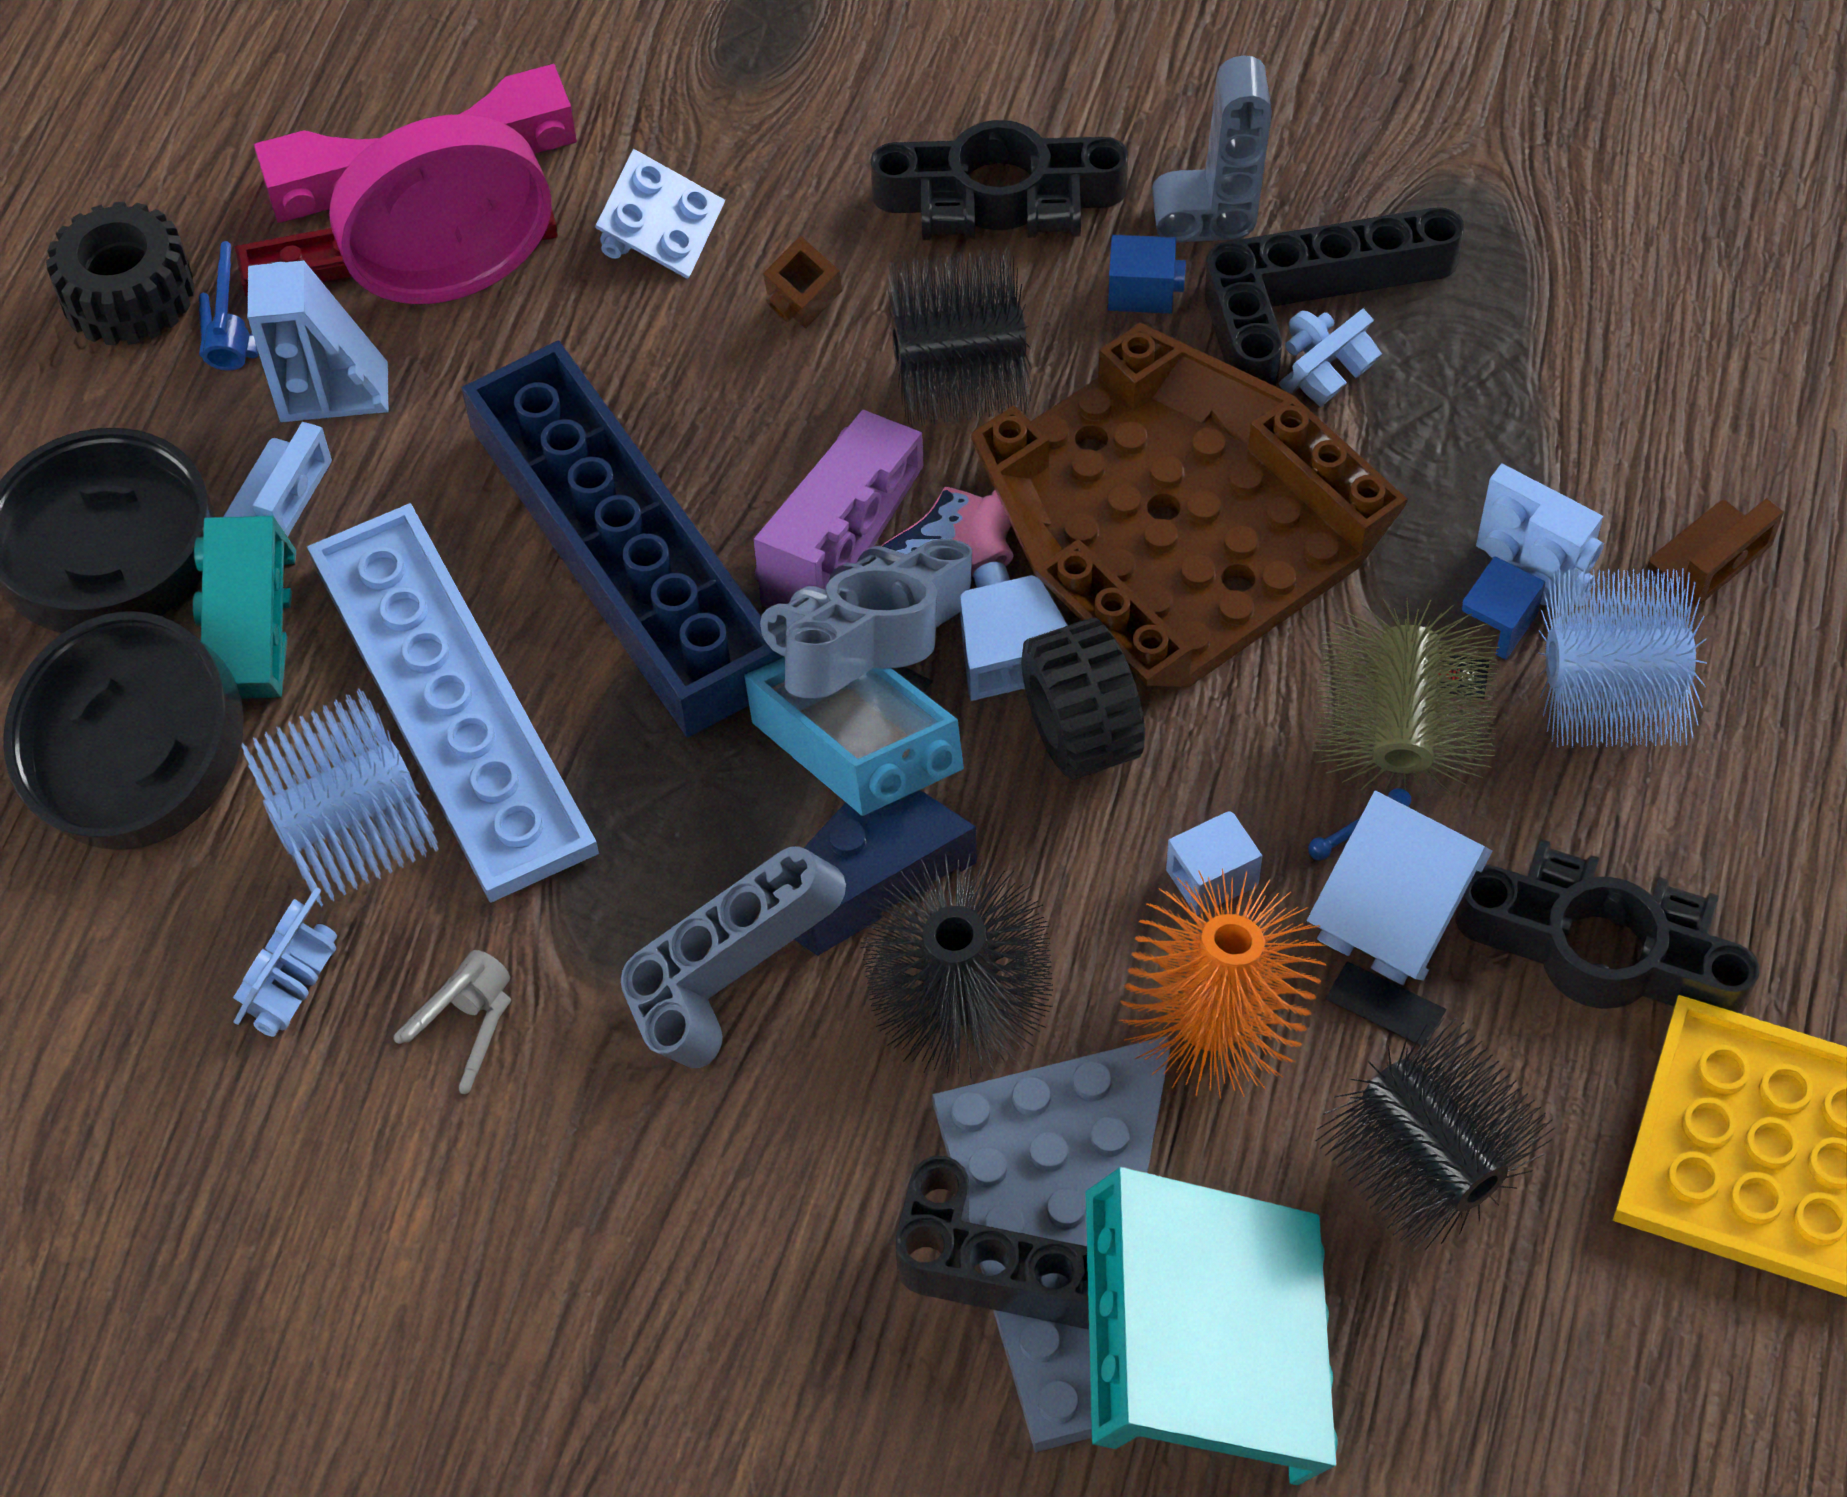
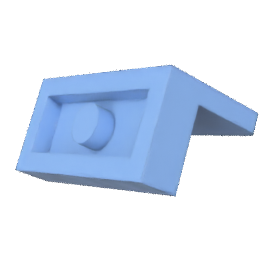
M302 421L290 442L277 438L270 439L224 517L274 516L288 537L332 462L323 428Z

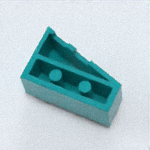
M274 516L204 518V537H197L195 541V563L197 570L203 571L202 592H195L193 598L194 621L196 626H201V641L211 648L230 670L237 684L241 699L282 697L288 639L286 632H282L283 608H291L292 600L291 588H283L284 565L295 564L297 550Z

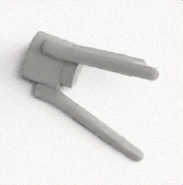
M480 950L471 951L445 985L395 1033L394 1041L398 1044L410 1042L450 1002L461 1011L470 1015H476L480 1010H486V1016L459 1085L460 1093L468 1094L478 1074L499 1017L511 1002L510 997L502 991L510 981L507 969L491 955Z

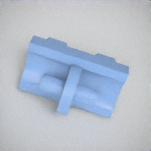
M1363 308L1329 335L1328 329L1334 325L1331 315L1324 312L1319 317H1316L1308 311L1297 313L1289 321V331L1292 338L1285 343V347L1292 355H1297L1302 350L1306 354L1294 363L1293 371L1279 382L1281 388L1290 394L1301 388L1308 397L1322 407L1347 383L1330 364L1333 360L1338 358L1350 373L1357 378L1368 370L1382 355L1374 341L1365 332L1374 321L1373 318Z

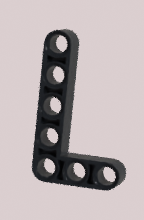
M1437 207L1217 244L1210 250L1207 256L1205 300L1225 363L1276 387L1279 379L1282 337L1272 307L1448 277L1456 271L1459 263L1465 229L1464 221L1453 210Z

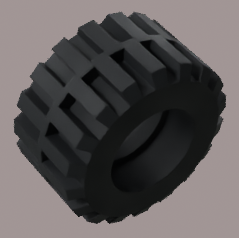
M114 202L112 207L103 208L101 204L92 207V212L86 215L79 213L71 218L72 224L70 226H62L57 231L58 241L50 242L47 250L50 258L46 260V265L65 318L68 319L70 326L77 333L83 331L85 338L93 342L103 338L105 345L117 346L119 341L126 340L128 345L140 343V338L149 336L153 339L162 335L160 329L165 326L172 328L179 322L177 314L187 312L191 305L188 297L194 296L193 275L177 228L172 221H167L164 213L157 209L149 212L145 204L135 203L132 207H127L126 202Z
M1092 617L1026 639L1023 643L1021 668L1027 699L1044 746L1061 772L1070 780H1075L1140 758L1144 750L1145 724L1138 691L1119 644L1099 619Z

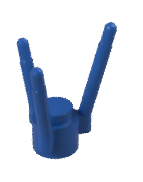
M224 241L220 245L216 307L213 321L209 295L204 292L199 295L201 329L199 356L209 366L225 371L241 368L245 364L246 357H258L253 334L251 332L249 335L244 320L236 315L228 314L231 244L228 241Z

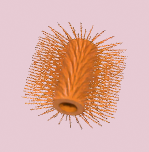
M1222 868L1227 914H1224V910L1222 912L1218 885L1220 915L1210 879L1208 877L1213 898L1198 870L1214 905L1215 917L1212 918L1205 893L1204 897L1208 912L1196 887L1194 888L1199 900L1187 884L1190 891L1178 877L1177 879L1205 913L1209 920L1207 923L1203 919L1201 909L1202 919L1197 916L1192 904L1191 907L1194 913L1191 912L1183 898L1181 899L1186 907L1174 893L1175 898L1169 892L1166 893L1161 890L1178 903L1193 918L1197 925L1188 922V919L1185 921L1180 916L1176 917L1170 909L1171 914L1166 909L1163 910L1159 906H1154L1150 903L1149 906L1171 917L1185 931L1169 928L1166 925L1164 927L1160 923L1157 925L1153 921L1150 922L1143 919L1139 921L1140 923L1159 928L1175 941H1157L1155 938L1152 940L1150 937L1136 936L1135 940H1138L1137 942H1151L1162 948L1169 955L1159 957L1151 955L1152 957H1150L1145 952L1144 954L1132 952L1131 955L1135 956L1134 958H1138L1137 960H1151L1166 971L1147 973L1142 968L1134 969L1131 967L1128 969V972L1135 974L1134 976H1139V978L1148 976L1146 979L1152 978L1163 987L1141 989L1127 983L1124 985L1126 986L1124 988H1129L1126 990H1131L1130 992L1140 991L1135 992V994L1146 992L1142 995L1150 994V996H1154L1163 1002L1135 1004L1120 1001L1126 1008L1135 1007L1131 1009L1145 1007L1138 1011L1149 1008L1150 1010L1146 1012L1157 1010L1156 1013L1161 1011L1169 1014L1146 1020L1119 1021H1126L1123 1023H1130L1128 1025L1141 1023L1135 1025V1027L1152 1022L1143 1028L1155 1022L1160 1023L1153 1028L1163 1022H1169L1165 1027L1171 1022L1178 1023L1156 1033L1124 1039L1125 1041L1139 1038L1131 1041L1134 1042L1149 1037L1139 1042L1140 1044L1163 1033L1148 1043L1151 1044L1166 1033L1171 1032L1159 1043L1161 1044L1176 1030H1181L1174 1039L1135 1058L1137 1059L1158 1049L1145 1058L1146 1060L1171 1044L1155 1059L1157 1060L1184 1037L1169 1055L1168 1060L1151 1075L1156 1073L1180 1052L1163 1073L1165 1074L1179 1056L1183 1055L1191 1043L1192 1045L1177 1069V1073L1194 1045V1050L1172 1088L1175 1086L1193 1054H1195L1190 1066L1191 1071L1185 1084L1187 1085L1200 1050L1203 1049L1204 1053L1195 1096H1197L1207 1053L1211 1051L1210 1091L1214 1052V1075L1216 1067L1219 1096L1221 1099L1216 1051H1218V1060L1219 1057L1221 1058L1224 1084L1222 1052L1234 1091L1235 1088L1229 1068H1231L1243 1097H1245L1229 1061L1227 1048L1230 1047L1238 1076L1240 1075L1234 1053L1248 1082L1249 1079L1242 1064L1257 1085L1253 1076L1263 1086L1243 1061L1241 1047L1245 1049L1252 1066L1254 1065L1248 1052L1252 1055L1260 1069L1261 1067L1257 1060L1269 1074L1271 1073L1267 1068L1273 1074L1276 1072L1280 1075L1247 1045L1248 1041L1254 1043L1256 1049V1045L1260 1046L1265 1055L1267 1054L1263 1048L1274 1059L1275 1057L1271 1052L1279 1060H1281L1279 1058L1281 1057L1286 1062L1290 1061L1292 1063L1294 1060L1271 1049L1256 1034L1268 1036L1270 1040L1271 1037L1275 1038L1280 1043L1277 1040L1279 1039L1291 1047L1302 1046L1300 1042L1288 1040L1276 1034L1266 1024H1281L1283 1028V1024H1285L1290 1030L1291 1028L1295 1031L1307 1030L1302 1023H1289L1272 1010L1287 1009L1289 1012L1288 1009H1290L1295 1014L1297 1012L1301 1016L1302 1014L1305 1016L1311 1015L1310 1010H1305L1307 1008H1300L1302 1006L1293 1007L1296 1004L1289 1005L1278 995L1299 994L1306 1000L1307 998L1314 1000L1316 996L1307 991H1298L1301 989H1294V987H1291L1282 979L1306 978L1318 984L1321 983V980L1316 977H1308L1312 975H1305L1306 973L1300 974L1282 964L1312 962L1326 966L1321 961H1314L1317 959H1310V957L1302 959L1303 956L1293 957L1277 953V951L1298 946L1326 945H1319L1321 943H1315V941L1304 943L1308 940L1296 944L1292 943L1298 940L1289 944L1285 943L1286 941L1282 943H1275L1276 941L1266 943L1291 932L1320 927V925L1308 927L1312 925L1310 924L1297 928L1303 925L1302 923L1282 932L1293 925L1292 923L1278 933L1272 934L1282 925L1280 924L1269 935H1263L1270 926L1308 908L1306 907L1287 916L1298 908L1296 907L1271 923L1284 911L1282 910L1263 928H1260L1274 911L1273 908L1287 897L1291 891L1264 913L1278 896L1277 894L1252 922L1263 900L1250 920L1248 918L1270 879L1248 913L1252 902L1251 898L1257 884L1255 883L1243 916H1240L1247 871L1235 914H1232V878L1229 914V894H1226ZM1271 911V913L1258 927L1256 923H1258L1266 914H1268ZM1187 1040V1042L1177 1052H1175V1050L1181 1045V1043ZM1235 1042L1239 1046L1242 1058L1233 1045Z

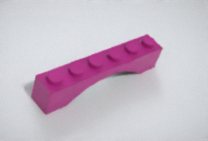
M555 64L504 77L488 95L468 110L458 114L482 116L506 124L522 135L532 148L534 154L577 142L571 105ZM303 130L254 143L277 223L330 209L334 189L344 171L363 150L380 138L349 139L329 137Z

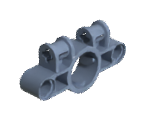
M952 539L932 540L908 554L886 547L874 546L863 551L858 558V562L845 563L835 568L830 574L826 590L815 586H806L796 591L791 597V602L788 604L778 603L766 609L761 616V633L765 642L773 651L785 656L786 690L802 698H823L834 694L873 668L904 667L926 659L935 648L936 627L960 613V595L964 591L970 590L972 548L964 542Z

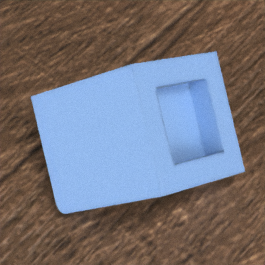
M1225 812L1168 840L1166 871L1190 907L1192 904L1197 915L1201 914V907L1177 877L1190 891L1187 884L1199 900L1194 888L1196 887L1206 911L1208 908L1204 893L1209 909L1214 908V905L1198 870L1213 898L1208 881L1209 877L1217 905H1220L1218 885L1221 904L1226 902L1222 868L1226 894H1229V900L1231 899L1232 878L1233 898L1241 893L1246 871L1247 875L1243 893L1253 889L1255 883H1257L1256 886L1259 884L1262 854L1232 812Z

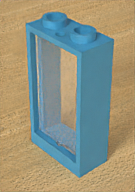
M785 657L744 674L752 723L862 816L964 769L958 719L892 668H873L834 694L816 699L798 697L786 690Z

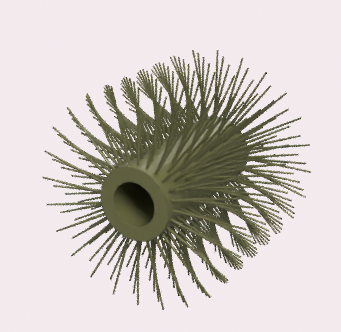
M1406 598L1407 623L1405 619V625H1400L1395 608L1394 612L1397 620L1383 599L1397 625L1395 627H1389L1361 603L1375 616L1386 631L1343 610V612L1382 632V635H1378L1354 618L1352 619L1358 622L1364 630L1330 620L1331 622L1368 633L1374 639L1363 637L1338 626L1335 627L1356 636H1351L1342 632L1343 634L1322 631L1323 633L1351 637L1362 644L1327 636L1325 637L1351 644L1333 643L1328 641L1329 643H1321L1325 645H1338L1351 650H1343L1334 647L1335 649L1320 648L1345 652L1338 654L1321 652V654H1327L1325 656L1345 658L1329 659L1323 657L1325 660L1321 661H1336L1344 664H1319L1342 669L1318 670L1328 671V673L1340 672L1342 674L1319 675L1342 678L1343 680L1321 679L1324 681L1319 682H1333L1341 685H1317V687L1339 689L1336 691H1317L1337 693L1339 695L1317 696L1343 701L1320 700L1321 702H1318L1338 705V707H1316L1335 710V712L1315 711V713L1336 715V717L1316 718L1339 722H1318L1316 724H1325L1337 728H1314L1334 733L1313 734L1335 736L1338 738L1314 739L1339 744L1315 746H1348L1333 750L1312 751L1341 752L1322 757L1351 752L1353 756L1317 761V763L1353 759L1335 766L1338 767L1361 758L1373 757L1370 761L1327 773L1366 764L1363 768L1352 774V777L1342 781L1343 783L1379 766L1382 768L1380 772L1363 788L1374 781L1382 772H1386V770L1393 773L1384 793L1395 772L1397 773L1395 783L1397 782L1398 773L1404 774L1405 790L1406 773H1413L1417 785L1418 779L1429 796L1416 773L1424 771L1451 793L1428 768L1469 787V785L1432 767V763L1437 764L1459 779L1461 778L1452 773L1451 769L1483 778L1482 776L1447 766L1441 760L1453 762L1476 772L1477 770L1460 763L1492 768V766L1468 763L1456 756L1485 762L1489 761L1470 756H1495L1482 755L1466 749L1495 751L1473 747L1482 745L1493 746L1491 745L1492 743L1485 744L1469 741H1490L1495 739L1474 736L1477 734H1496L1475 731L1483 728L1496 729L1489 728L1488 726H1474L1475 724L1483 723L1494 724L1492 723L1493 721L1473 720L1474 718H1495L1496 716L1485 717L1474 713H1497V711H1483L1474 708H1497L1496 706L1473 704L1478 702L1495 703L1494 699L1482 700L1470 697L1497 696L1475 693L1476 691H1498L1484 688L1479 689L1476 688L1477 686L1498 685L1474 683V681L1496 680H1491L1495 678L1473 677V675L1493 677L1492 674L1498 673H1481L1474 670L1482 669L1488 671L1486 669L1499 670V668H1485V666L1477 667L1475 665L1499 664L1490 663L1491 661H1471L1479 659L1497 660L1493 659L1496 656L1481 657L1471 654L1498 652H1478L1479 650L1472 653L1463 652L1477 648L1500 647H1484L1486 645L1479 647L1469 646L1492 640L1457 645L1462 640L1497 635L1468 638L1472 636L1469 635L1463 639H1458L1480 630L1477 629L1450 640L1440 641V639L1487 625V623L1446 634L1451 628L1463 621L1464 618L1473 614L1471 613L1433 632L1430 630L1433 625L1454 605L1442 615L1440 614L1428 627L1429 621L1425 628L1420 625L1430 605V600L1418 626L1416 623L1419 609L1417 610L1415 624L1410 625L1408 598ZM1453 625L1452 627L1448 628L1447 630H1445V631L1442 632L1441 634H1439V635L1436 634V633H1438V632L1444 630L1445 628H1447V627ZM1358 639L1368 640L1375 644H1366ZM1457 641L1449 646L1443 645L1448 642ZM1343 645H1356L1362 651L1346 647ZM1454 648H1472L1460 652L1450 651ZM1352 653H1363L1368 655V657H1359ZM1453 655H1464L1456 659L1449 657ZM1469 656V657H1467V658H1465V659H1463V660H1458V659H1460V658ZM1338 660H1348L1349 662L1347 663ZM1361 660H1362V661H1366V662H1368V663H1367V664H1362V663H1360V662H1358V661H1361ZM1461 663L1466 664V666L1457 667ZM1356 667H1358L1357 669H1358L1359 671L1357 672V671L1350 670V669H1351V668H1356ZM1456 669H1461V670H1466V671H1465V672H1460V671H1458V670H1456ZM1455 670V671H1457V672H1459V673L1456 674V673H1451V672H1449V671ZM1341 675H1347L1352 678H1346ZM1363 675V676H1366L1367 678L1359 679V678H1356V677H1359V676ZM1455 676L1459 678L1456 680L1448 679ZM1356 682H1364L1366 685H1359ZM1460 684L1468 686L1463 688H1457L1458 686H1460ZM1349 689H1357L1358 691H1357L1356 693H1354V692L1347 691V690H1349ZM1454 691L1458 695L1449 694V692ZM1340 696H1344L1349 699H1342L1340 698ZM1360 696L1365 698V699H1362V700H1356V699H1354V698H1357V697H1360ZM1457 698L1459 700L1453 702L1447 699ZM1354 703H1361L1365 706L1358 707ZM1457 706L1466 707L1465 709L1457 710L1459 708ZM1354 710L1355 714H1350L1344 711ZM1454 713V714H1456V715H1458V716L1455 717V716H1450V715H1448V714ZM1467 715H1474L1473 717H1463ZM1356 718L1362 719V721H1352V720H1353V719H1356ZM1454 719H1455V720H1458V722H1456V723L1447 722V721H1449V720H1454ZM1468 720L1470 722L1475 721L1479 723H1467L1464 721ZM1331 724H1337V725H1339V724H1345V725L1340 727V726L1331 725ZM1356 724V725H1360V726H1362V727H1361V728H1355V727H1353V726H1351V725ZM1460 727L1467 730L1457 732L1454 729ZM1354 731L1356 734L1350 736L1343 733ZM1446 735H1454L1458 738H1450ZM1471 736V737H1476V738H1480V739H1463V738H1466V737ZM1344 738H1346L1345 740H1347V739H1349V738H1353V739L1348 740V741H1346V742L1330 741V740H1334V739H1344ZM1353 740L1362 741L1358 743H1347ZM1455 741L1466 746H1454L1447 744V742ZM1460 741L1468 742V743H1470V744H1471V743H1476V744H1478V745H1467V744L1462 743V742H1460ZM1350 746L1362 747L1357 750H1338ZM1457 748L1474 754H1457L1452 750ZM1361 753H1369V754L1364 755V756L1354 757V756L1359 755V754H1361ZM1440 755H1450L1460 761L1450 760ZM1375 762V766L1363 772H1360L1361 770Z

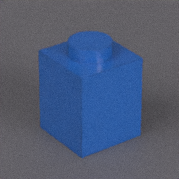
M1112 235L1108 311L1172 314L1173 292H1184L1186 260L1175 259L1176 237Z

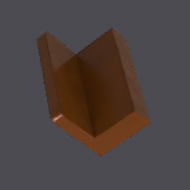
M1766 498L1744 515L1726 500H1720L1650 557L1648 568L1656 575L1659 568V577L1661 578L1662 574V579L1665 572L1664 581L1666 583L1668 569V584L1671 582L1670 578L1671 580L1673 578L1674 569L1673 589L1676 591L1677 570L1678 580L1680 576L1679 593L1681 595L1683 568V593L1684 589H1686L1685 598L1688 572H1690L1688 601L1691 602L1695 582L1692 604L1697 606L1700 597L1699 606L1773 545L1784 511Z

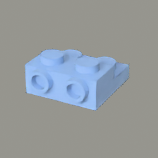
M1501 463L1489 480L1476 547L1486 551L1492 558L1496 556L1546 581L1540 604L1546 605L1545 592L1549 607H1551L1550 579L1553 609H1555L1554 571L1558 607L1559 569L1561 596L1563 594V575L1565 573L1566 597L1569 588L1568 570H1570L1571 601L1573 599L1574 570L1576 598L1579 571V576L1581 577V602L1583 597V573L1585 569V594L1587 597L1588 574L1597 562L1604 543L1598 540L1603 516ZM1590 574V590H1591V588H1592V586H1593V575ZM1564 593V604H1563L1564 612H1565V593Z

